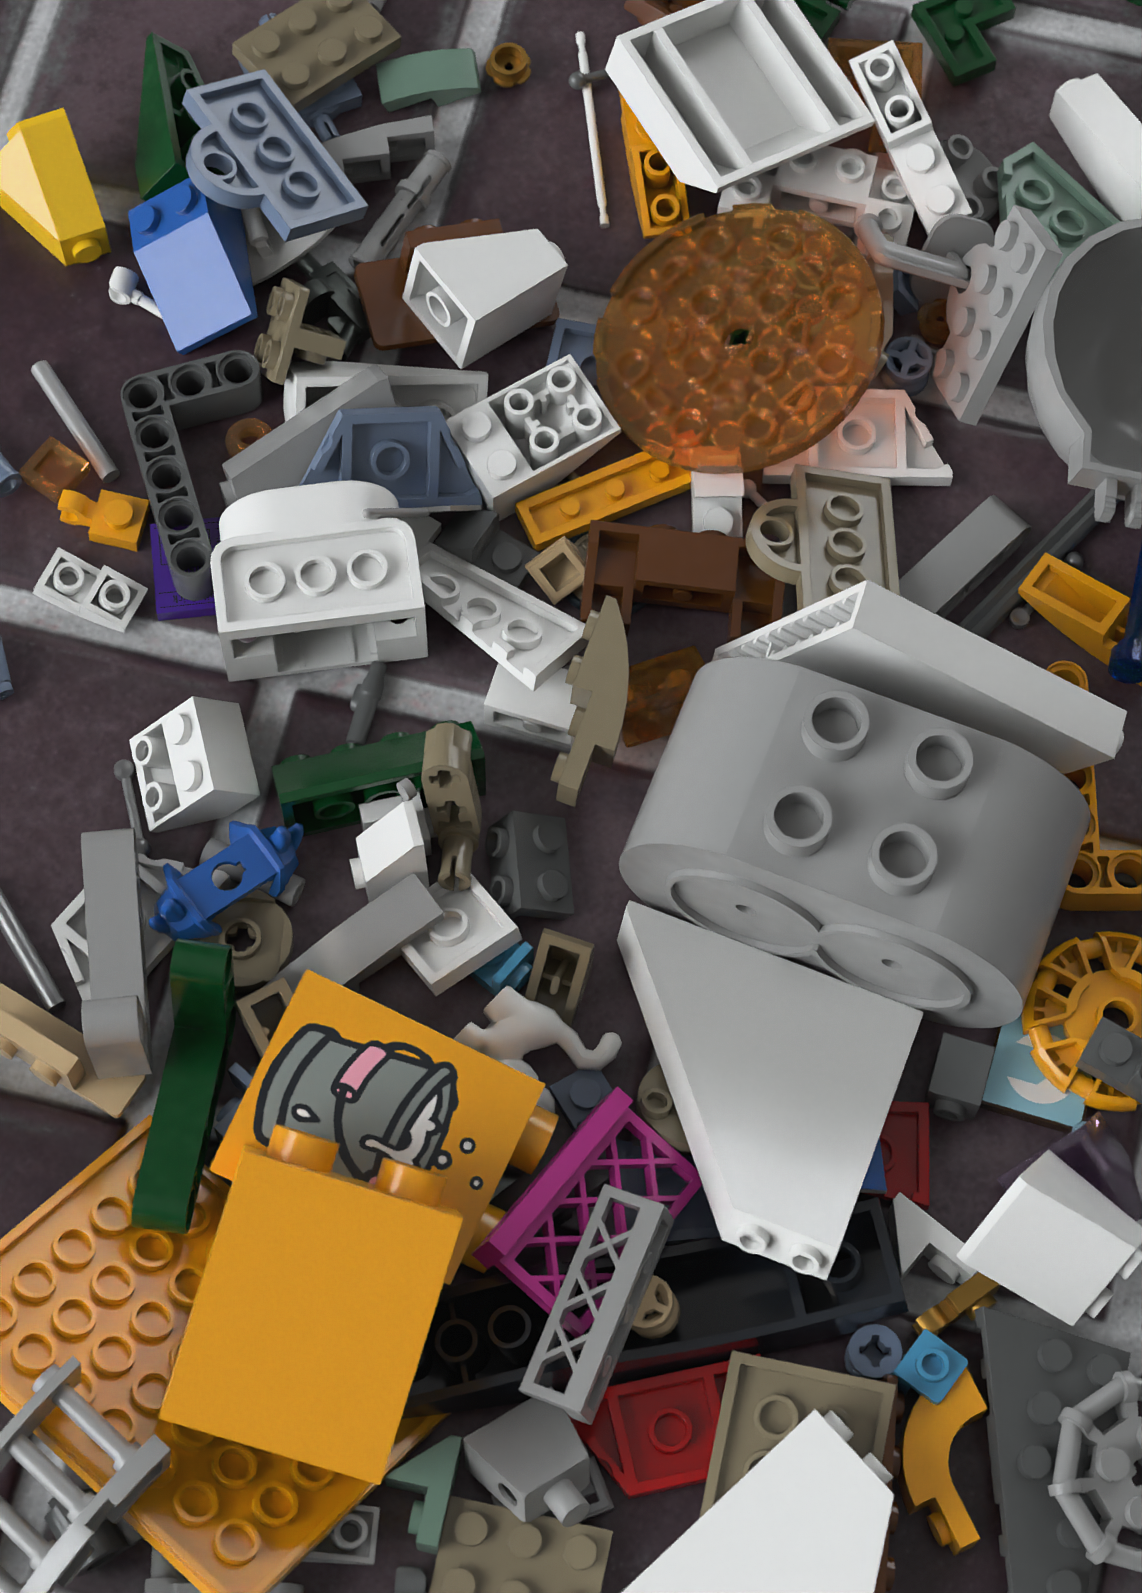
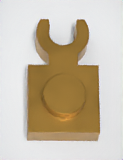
M978 1272L949 1293L940 1303L916 1318V1323L912 1325V1328L918 1336H920L925 1328L937 1336L950 1324L956 1323L965 1315L973 1322L976 1320L975 1309L983 1306L991 1309L997 1304V1300L993 1295L1001 1284Z

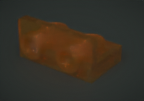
M695 645L629 666L628 696L621 730L622 740L627 748L672 733L695 674L705 665Z

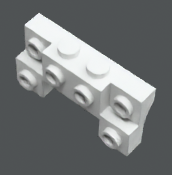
M824 146L722 190L718 205L717 222L726 224L728 214L734 213L755 218L754 230L763 231L770 206V210L854 228L855 221L859 216L871 213L878 216L882 221L883 235L886 232L894 237V243L906 246L915 208L913 203H910L897 172L876 167L877 156L868 155L861 150L853 148L840 149ZM858 238L856 252L865 254L866 248L860 238Z

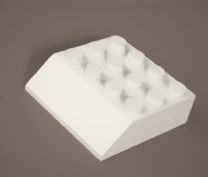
M794 0L702 1L618 35L605 68L679 182L713 193H718L871 127L875 122L874 117Z

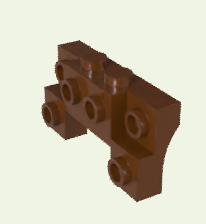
M591 520L587 539L579 621L586 624L591 610L600 612L606 595L617 600L626 637L628 636L631 624L632 601L729 613L727 643L782 619L785 582L769 576L754 563L746 548V538L727 536L725 533L717 530H705L700 533L681 531L666 524H656L647 527Z

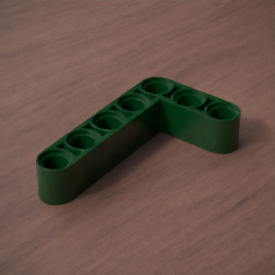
M177 938L170 966V990L174 1029L135 1189L131 1223L132 1227L188 1234L236 1021V1009L234 1007L236 994L231 945Z

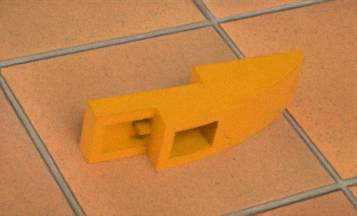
M619 91L623 137L643 238L650 239L691 234L692 229L685 183L679 182Z

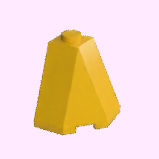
M64 107L17 122L7 132L9 142L0 151V207L65 266L78 262H92L101 255L111 252L106 226Z

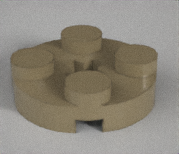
M259 890L253 891L211 920L221 926L222 933L220 935L189 939L231 945L227 944L228 937H237L239 929L248 930L249 938L256 940L253 946H248L245 951L238 952L235 951L234 945H231L233 950L235 993L252 992L262 988L288 966L294 949V935L287 914L275 903L273 898Z

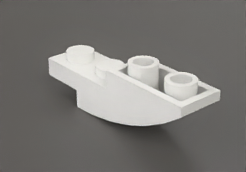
M891 40L849 60L858 86L870 113L875 119L874 123L910 203L914 205L927 235L929 236L936 222L947 215L963 214L973 217V212L933 130L932 121L894 41Z

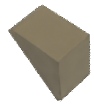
M544 928L525 998L554 1009L562 1021L572 1028L593 969L595 944Z

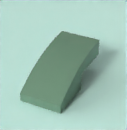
M472 48L426 51L376 64L381 104L388 112L430 98L440 107L481 93L476 54Z

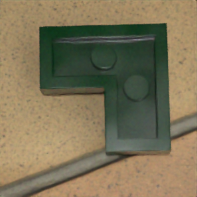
M924 0L912 6L911 17L952 86L955 87L995 70L997 59L980 32L1014 19L1016 7L1012 0Z

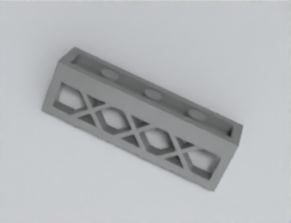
M607 1184L603 1185L519 1390L523 1394L563 1408L571 1418L592 1425L674 1223L673 1217L664 1204ZM613 1202L638 1210L639 1212L632 1229L611 1239L604 1223ZM601 1233L604 1242L595 1246ZM625 1245L619 1259L616 1249ZM609 1252L616 1267L611 1281L590 1290L584 1277L589 1261ZM580 1284L583 1294L574 1297ZM604 1296L598 1310L594 1300ZM588 1304L595 1319L589 1333L569 1342L562 1326L568 1312ZM559 1336L562 1345L553 1349L556 1339ZM583 1348L577 1361L573 1352ZM567 1356L573 1374L565 1393L562 1394L538 1385L546 1364Z

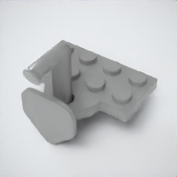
M1013 205L1007 219L999 225L995 235L990 225L983 220L963 214L947 215L933 226L922 250L887 241L882 234V221L875 214L867 213L859 216L855 221L854 231L874 262L881 266L910 274L909 286L916 298L923 302L946 308V321L950 334L943 348L939 349L933 358L930 375L958 421L976 426L1063 253L1030 209Z

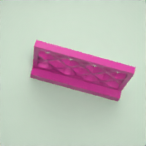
M618 1086L597 1103L471 1254L487 1269L495 1265L549 1315L561 1289L560 1285L563 1284L566 1275H559L556 1246H579L589 1221L588 1207H595L598 1197H587L584 1174L588 1170L608 1169L610 1186L622 1190L620 1169L644 1168L647 1196L641 1197L669 1205L667 1209L673 1219L678 1216L702 1186L698 1170L629 1108L633 1100ZM623 1127L627 1128L640 1140L642 1159H618L616 1136ZM606 1149L607 1159L597 1160ZM655 1168H671L687 1184L678 1195L659 1196ZM574 1188L575 1198H565ZM613 1202L611 1207H613L616 1235H610L611 1239L627 1232L624 1206ZM556 1208H577L580 1236L555 1237L552 1213ZM542 1227L543 1237H533ZM599 1235L596 1245L604 1242L602 1235ZM625 1245L618 1248L619 1259ZM524 1247H545L548 1275L531 1276L514 1259ZM594 1259L588 1262L584 1272V1277L590 1290L596 1288L597 1283L611 1281L613 1273L596 1274ZM542 1285H549V1291ZM604 1296L594 1300L598 1310ZM589 1305L579 1318L571 1311L568 1312L563 1322V1328L575 1339L582 1336L595 1320Z

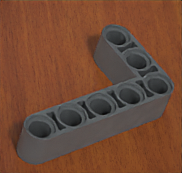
M232 350L139 374L128 379L120 391L127 426L173 585L180 596L191 601L203 600L214 592L210 564L212 548L177 431L248 413L262 403L264 390L259 362L253 354L244 350ZM238 380H247L243 383H233ZM199 392L196 395L187 396L189 393ZM151 404V406L147 408H139L143 405ZM156 444H164V446L159 448H150ZM170 484H175V485H176L175 487H173V488H171V489H161L162 487H164V486H166V485H170ZM181 524L190 525L188 528L184 530H172L174 527ZM193 566L202 567L196 572H185L186 569Z

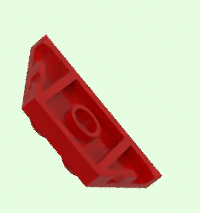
M730 1360L607 1387L592 1425L573 1419L568 1415L583 1444L595 1456L596 1460L628 1499L707 1482Z

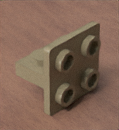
M285 277L282 278L280 287L274 286L270 293L267 304V314L272 316L267 334L261 333L259 335L254 350V356L259 362L261 374L273 383L281 385L285 382L293 353L297 354L296 357L325 365L327 357L341 360L346 345L345 340L327 329L301 323L310 289Z

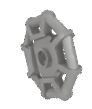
M1125 1370L1115 1372L1112 1381L1073 1408L1065 1407L1058 1417V1421L1061 1423V1431L1052 1485H1047L1049 1497L1055 1496L1086 1547L1085 1556L1095 1565L1104 1562L1142 1572V1549L1117 1543L1120 1529L1136 1531V1534L1142 1535V1485L1135 1486L1131 1479L1137 1473L1134 1466L1136 1460L1142 1466V1417L1138 1416L1137 1401H1142V1379L1134 1377L1131 1371ZM1112 1407H1115L1119 1420L1100 1432L1094 1426L1093 1421ZM1081 1443L1089 1446L1087 1456L1092 1455L1090 1469L1085 1470L1084 1478H1076ZM1087 1492L1104 1520L1099 1526L1081 1498V1493Z

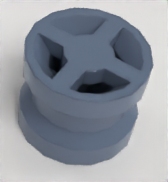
M905 336L897 338L889 344L885 351L889 354V358L881 369V380L886 389L905 390L909 397L916 396L924 390L928 383L933 355L927 344L916 337Z
M878 1324L863 1326L854 1333L846 1347L844 1356L846 1370L852 1376L876 1381L885 1374H892L901 1362L903 1353L901 1341L895 1332L886 1326ZM876 1343L877 1347L880 1348L883 1353H887V1355L881 1354V1352L878 1349H876Z

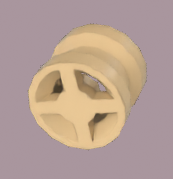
M654 1275L651 1277L631 1326L634 1332L648 1339L662 1338L672 1332L678 1324L680 1317V1305L674 1293L665 1281ZM654 1311L659 1313H655L654 1315L648 1316L647 1319H645L646 1314H650Z

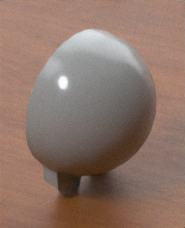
M1142 218L1118 222L1088 237L1058 266L1035 307L1025 355L1029 397L1041 430L1057 455L1068 465V484L1095 490V521L1110 523L1116 510V499L1124 501L1125 527L1140 529L1142 525Z

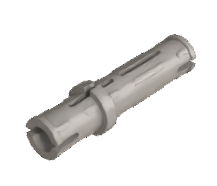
M429 149L424 153L423 158L408 179H402L395 187V197L380 218L374 223L372 229L353 255L351 254L348 258L349 263L354 269L360 263L384 260L418 212H424L431 204L430 195L446 173L451 170L450 162L442 154Z

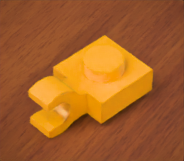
M101 489L98 502H95L79 492L63 490L58 510L62 511L60 521L72 525L90 527L88 531L90 541L138 552L150 511V502L147 499Z

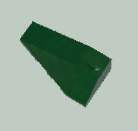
M153 32L146 38L135 158L140 199L144 201L189 178L186 169V157L194 136L201 128L184 107L182 101L187 89L205 85L189 51ZM206 167L213 174L225 175L218 168Z

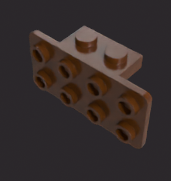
M473 218L465 220L460 224L441 227L433 225L420 226L412 231L405 232L399 258L364 262L356 266L354 278L372 342L376 349L387 351L439 343L402 298L415 247L427 242L503 233L499 218L483 221ZM555 301L551 315L528 329L556 324L557 318L560 315L557 302Z

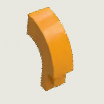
M967 1367L940 1404L934 1405L920 1395L906 1419L898 1445L901 1448L902 1454L898 1482L907 1512L910 1515L929 1506L932 1514L927 1516V1521L931 1532L941 1547L948 1544L953 1556L972 1548L981 1539L953 1485L948 1463L949 1450L954 1436L965 1426L981 1419L988 1409Z

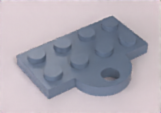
M265 69L186 90L182 104L201 128L191 142L186 157V169L193 184L204 195L228 207L239 209L260 207L285 242L363 219L368 208L367 203ZM206 167L218 168L225 175L213 174Z

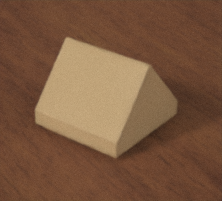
M565 536L524 565L554 605L583 584L585 560L576 546Z

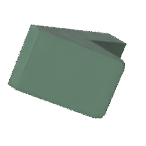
M448 1436L385 1477L386 1486L426 1495L425 1502L414 1501L408 1527V1533L417 1535L415 1543L418 1551L438 1554L450 1495L452 1496L463 1449V1440L460 1436Z

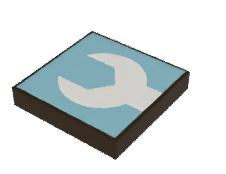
M1021 1014L1015 1021L997 1027L993 1042L995 1051L979 1108L1078 1137L1082 1131L1088 1107L1083 1104L1085 1099L1069 1090L1062 1093L1041 1073L1030 1055L1034 1048L1029 1034L1023 1035ZM1063 1025L1049 1028L1054 1042L1066 1039ZM1078 1068V1072L1088 1076L1093 1080L1095 1079V1077H1093L1092 1075Z

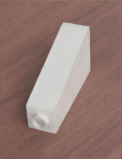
M1098 73L1082 80L1074 78L1065 82L1055 92L1049 114L1050 119L1105 208L1120 222L1142 218V123Z

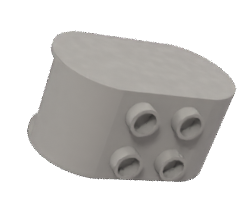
M731 657L707 663L695 674L620 856L619 870L625 883L634 894L654 910L923 1011L922 1019L956 1027L993 1028L1015 1021L1023 1011L1091 816L1084 796L1067 777L1044 760L1006 740L802 666L764 658Z

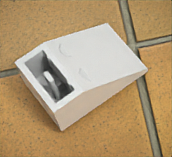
M571 354L445 420L451 431L450 434L454 443L462 454L474 485L482 496V506L486 511L497 512L499 514V521L515 513V503L553 488L621 433V428Z

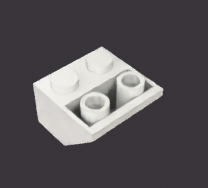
M192 696L129 740L149 832L158 833L228 817L260 796L239 703Z

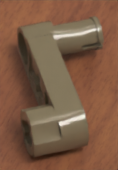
M439 723L433 729L426 731L421 781L433 830L438 835V844L442 849L438 883L442 888L454 891L456 876L459 877V891H463L471 886L472 855L479 846L482 821V807L470 759L472 735L470 731L462 729L454 723Z

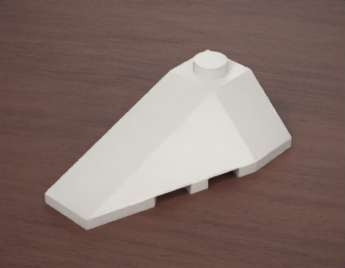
M311 361L290 362L284 382L283 410L285 422L367 367L376 364L325 361V365ZM377 364L389 379L396 407L437 406L446 420L487 398V372Z

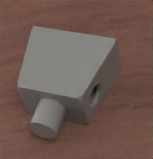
M532 1397L463 1438L466 1469L521 1521L531 1522L551 1510L564 1527H571L579 1523L588 1514L590 1504L580 1491L584 1490L590 1483V1459L570 1418L563 1408Z

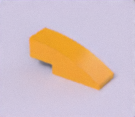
M1045 552L1019 586L1018 594L1052 625L1092 656L1142 686V615L1130 609L1131 598Z

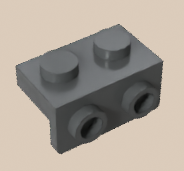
M511 811L489 826L485 840V850L489 856L491 872L489 894L510 919L513 920L520 915L564 921L574 915L565 818Z

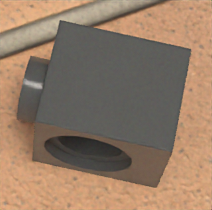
M944 1032L937 1049L923 1101L929 1103V1108H933V1113L936 1116L955 1122H961L964 1118L974 1120L981 1104L995 1047Z

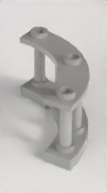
M73 1356L61 1368L57 1364H53L37 1378L32 1386L35 1394L0 1432V1472L9 1460L14 1457L69 1511L67 1518L72 1523L57 1542L54 1539L48 1542L0 1495V1529L32 1559L29 1566L34 1570L27 1582L19 1584L0 1565V1593H52L57 1583L63 1588L66 1587L95 1550L89 1543V1540L94 1536L95 1531L103 1521L108 1518L113 1524L117 1523L140 1496L170 1466L171 1449L155 1434L143 1446L138 1442L129 1443L74 1390L81 1382V1363ZM56 1406L115 1461L113 1468L117 1473L96 1495L91 1491L85 1494L28 1439Z

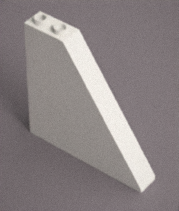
M865 580L715 649L712 661L731 657H754L802 666L1006 740L1044 760L1063 775L1114 759L1124 740L1122 729L1127 711L869 580Z
M629 900L617 943L721 1239L738 1246L745 1252L759 1254L790 1266L799 1273L810 1274L827 1280L924 1012Z
M814 1409L621 1593H874L894 1494L886 1484L893 1476L871 1452L863 1459L854 1452L846 1443L854 1434L832 1410L822 1417Z

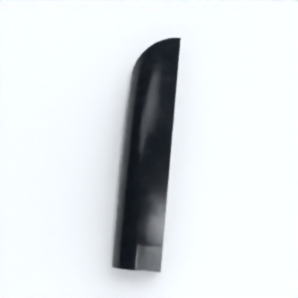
M876 1197L855 1203L827 1280L810 1274L799 1273L790 1266L762 1255L745 1252L738 1246L723 1241L721 1236L664 1247L653 1275L665 1281L677 1298L680 1305L678 1324L672 1332L656 1339L641 1337L631 1328L607 1387L728 1361L731 1358L732 1351L751 1355H764L855 1332L858 1330V1324L909 1312L879 1198ZM611 1256L594 1259L596 1274L614 1273L616 1267ZM572 1261L558 1263L559 1275H567ZM546 1262L523 1268L531 1276L548 1275ZM504 1273L442 1289L401 1419L516 1404L532 1398L523 1394L519 1388L550 1315ZM597 1283V1287L605 1283ZM580 1284L574 1297L583 1294ZM542 1285L549 1291V1285ZM588 1304L571 1312L579 1318L587 1309ZM654 1311V1312H652V1313H650V1314H646L645 1319H647L648 1316H652V1315H654L655 1313H656V1314H659V1313H657V1312ZM593 1322L583 1333V1335L590 1332ZM564 1329L568 1341L574 1340L575 1338ZM559 1336L556 1339L553 1349L562 1345ZM583 1348L573 1352L577 1361ZM567 1356L546 1364L538 1385L546 1388L552 1387L554 1391L564 1394L573 1374Z

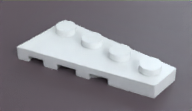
M428 542L417 551L424 601L532 691L540 687L569 662L575 654H578L588 645L589 641L582 639L585 623L431 542Z

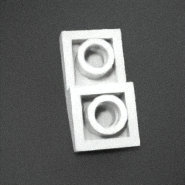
M58 547L35 585L33 594L79 617L124 633L146 595L148 588L106 565L100 570Z

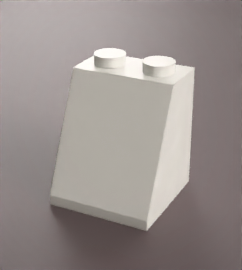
M538 229L422 243L415 247L402 298L457 366L463 369L551 315L568 264L565 262L560 248L555 243L548 242Z
M1048 1149L1015 1180L959 1250L956 1257L966 1265L1073 1327L1085 1312L1094 1319L1108 1303L1114 1293L1107 1288V1285L1117 1273L1126 1280L1142 1262V1251L1139 1249L1142 1244V1226Z

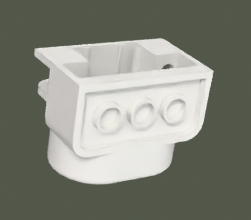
M352 480L276 488L247 495L225 509L219 521L221 542L216 545L211 553L210 564L218 633L229 682L368 665L373 661L384 663L428 657L425 604L413 530L406 522L401 521V518L367 519L362 514L363 510L367 508H399L396 497L388 489L374 483ZM407 618V620L401 624H395L391 621ZM256 637L255 640L249 643H244L239 640L243 638Z

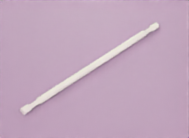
M580 31L576 33V42L579 46L580 72L587 74L590 72L588 56L585 51V33ZM590 82L586 83L583 88L597 205L600 208V227L607 228L610 225L609 217L606 214L607 202Z

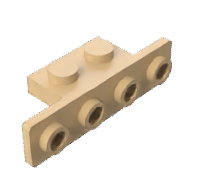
M0 982V1054L10 1060L14 1056L19 1057L31 1065L29 1070L43 1082L53 1087L60 1083L112 1117L120 1118L146 1082V1075L98 1079L81 1032Z

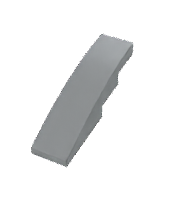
M432 115L380 124L332 138L321 144L352 184L391 179V162L422 159L426 151L429 149L435 150Z
M413 872L321 938L263 987L284 977L294 994L304 971L309 969L357 992L360 990L359 983L401 956V948L444 920V912Z

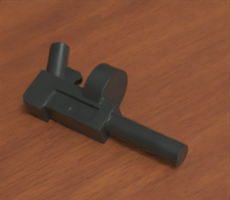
M308 252L294 262L298 269L308 278L307 283L303 286L310 289L301 323L313 325L329 313L331 317L328 319V328L335 335L346 341L342 359L334 360L345 362L356 343L359 345L371 338L357 286L333 261L322 266Z

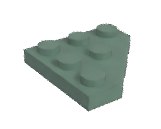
M1034 142L1003 159L997 171L1000 224L1007 219L1013 205L1030 209L1063 253L1055 271L1088 237L1120 222Z

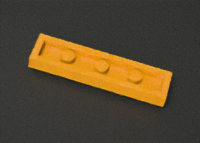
M689 432L515 503V512L533 549L538 552L550 547L563 536L570 539L588 531L591 520L611 522L691 489V448H702L695 432Z

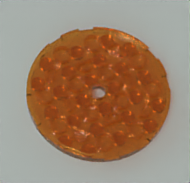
M748 203L733 205V211L719 213L707 218L704 213L693 216L663 232L647 244L623 269L609 291L612 297L606 307L603 318L598 317L593 343V355L596 358L598 378L596 382L600 394L609 412L632 442L652 457L668 465L699 473L732 474L759 470L797 456L825 438L845 420L866 392L875 374L884 341L885 319L880 291L869 264L848 236L821 217L804 210H799L798 213L774 209L770 203ZM738 329L749 331L746 345L742 343L738 345L726 344V339L731 332Z

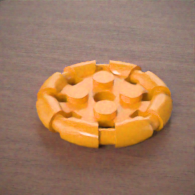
M1095 932L1093 938L1081 941L1078 937H1075L1050 951L1039 963L1038 975L1031 985L1021 1013L1023 1035L1029 1034L1034 1048L1030 1055L1048 1081L1062 1093L1069 1090L1084 1098V1105L1112 1112L1136 1111L1137 1105L1142 1103L1109 1086L1098 1078L1093 1080L1078 1072V1067L1075 1065L1098 1022L1103 1017V1010L1107 1008L1122 1010L1129 1020V1027L1126 1030L1142 1038V974L1131 969L1134 962L1142 966V938L1122 932ZM1098 958L1103 963L1105 970L1092 973L1088 960ZM1056 984H1064L1072 988L1067 998L1053 991ZM1063 1025L1066 1039L1054 1042L1049 1028Z

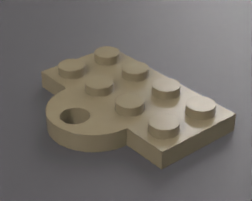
M795 464L790 476L791 498L767 502L760 506L753 514L746 533L745 542L747 551L754 563L769 576L779 581L796 585L798 611L865 580H869L900 596L890 478ZM762 534L774 535L782 542H772Z

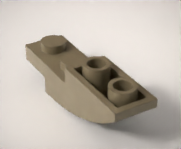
M607 595L601 611L591 610L582 634V639L589 641L584 656L577 654L573 656L565 683L573 686L570 704L577 706L568 730V735L575 737L569 754L560 751L552 772L551 781L558 783L556 801L573 807L576 806L591 763L594 762L609 768L612 767L620 740L627 703L629 662L624 623L616 598Z

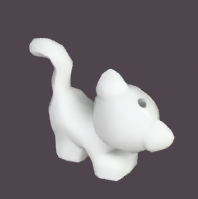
M506 986L484 1008L483 1013L491 1022L486 1029H481L470 1022L454 1038V1040L536 1080H539L537 1074L528 1063L522 1060L523 1056L532 1050L557 1043L565 1050L577 1069L600 1071L616 1058L622 1044L618 1034L609 1032L602 1036L599 1045L594 1050L586 1049L578 1033L565 1024L554 1009L539 1002L527 1000L511 986ZM544 1087L536 1105L555 1113V1101L550 1091Z

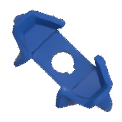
M233 820L229 822L231 845L190 872L183 875L169 863L163 865L167 887L154 904V916L148 920L150 928L160 934H166L173 941H176L177 938L189 940L217 936L222 933V928L211 920L265 883L273 881L269 894L272 897L280 896L299 865L296 851L303 839V825L296 823L288 829L285 826L259 829L256 825ZM224 864L233 866L241 864L245 871L242 873L243 879L238 887L232 890H221L212 881L214 870Z

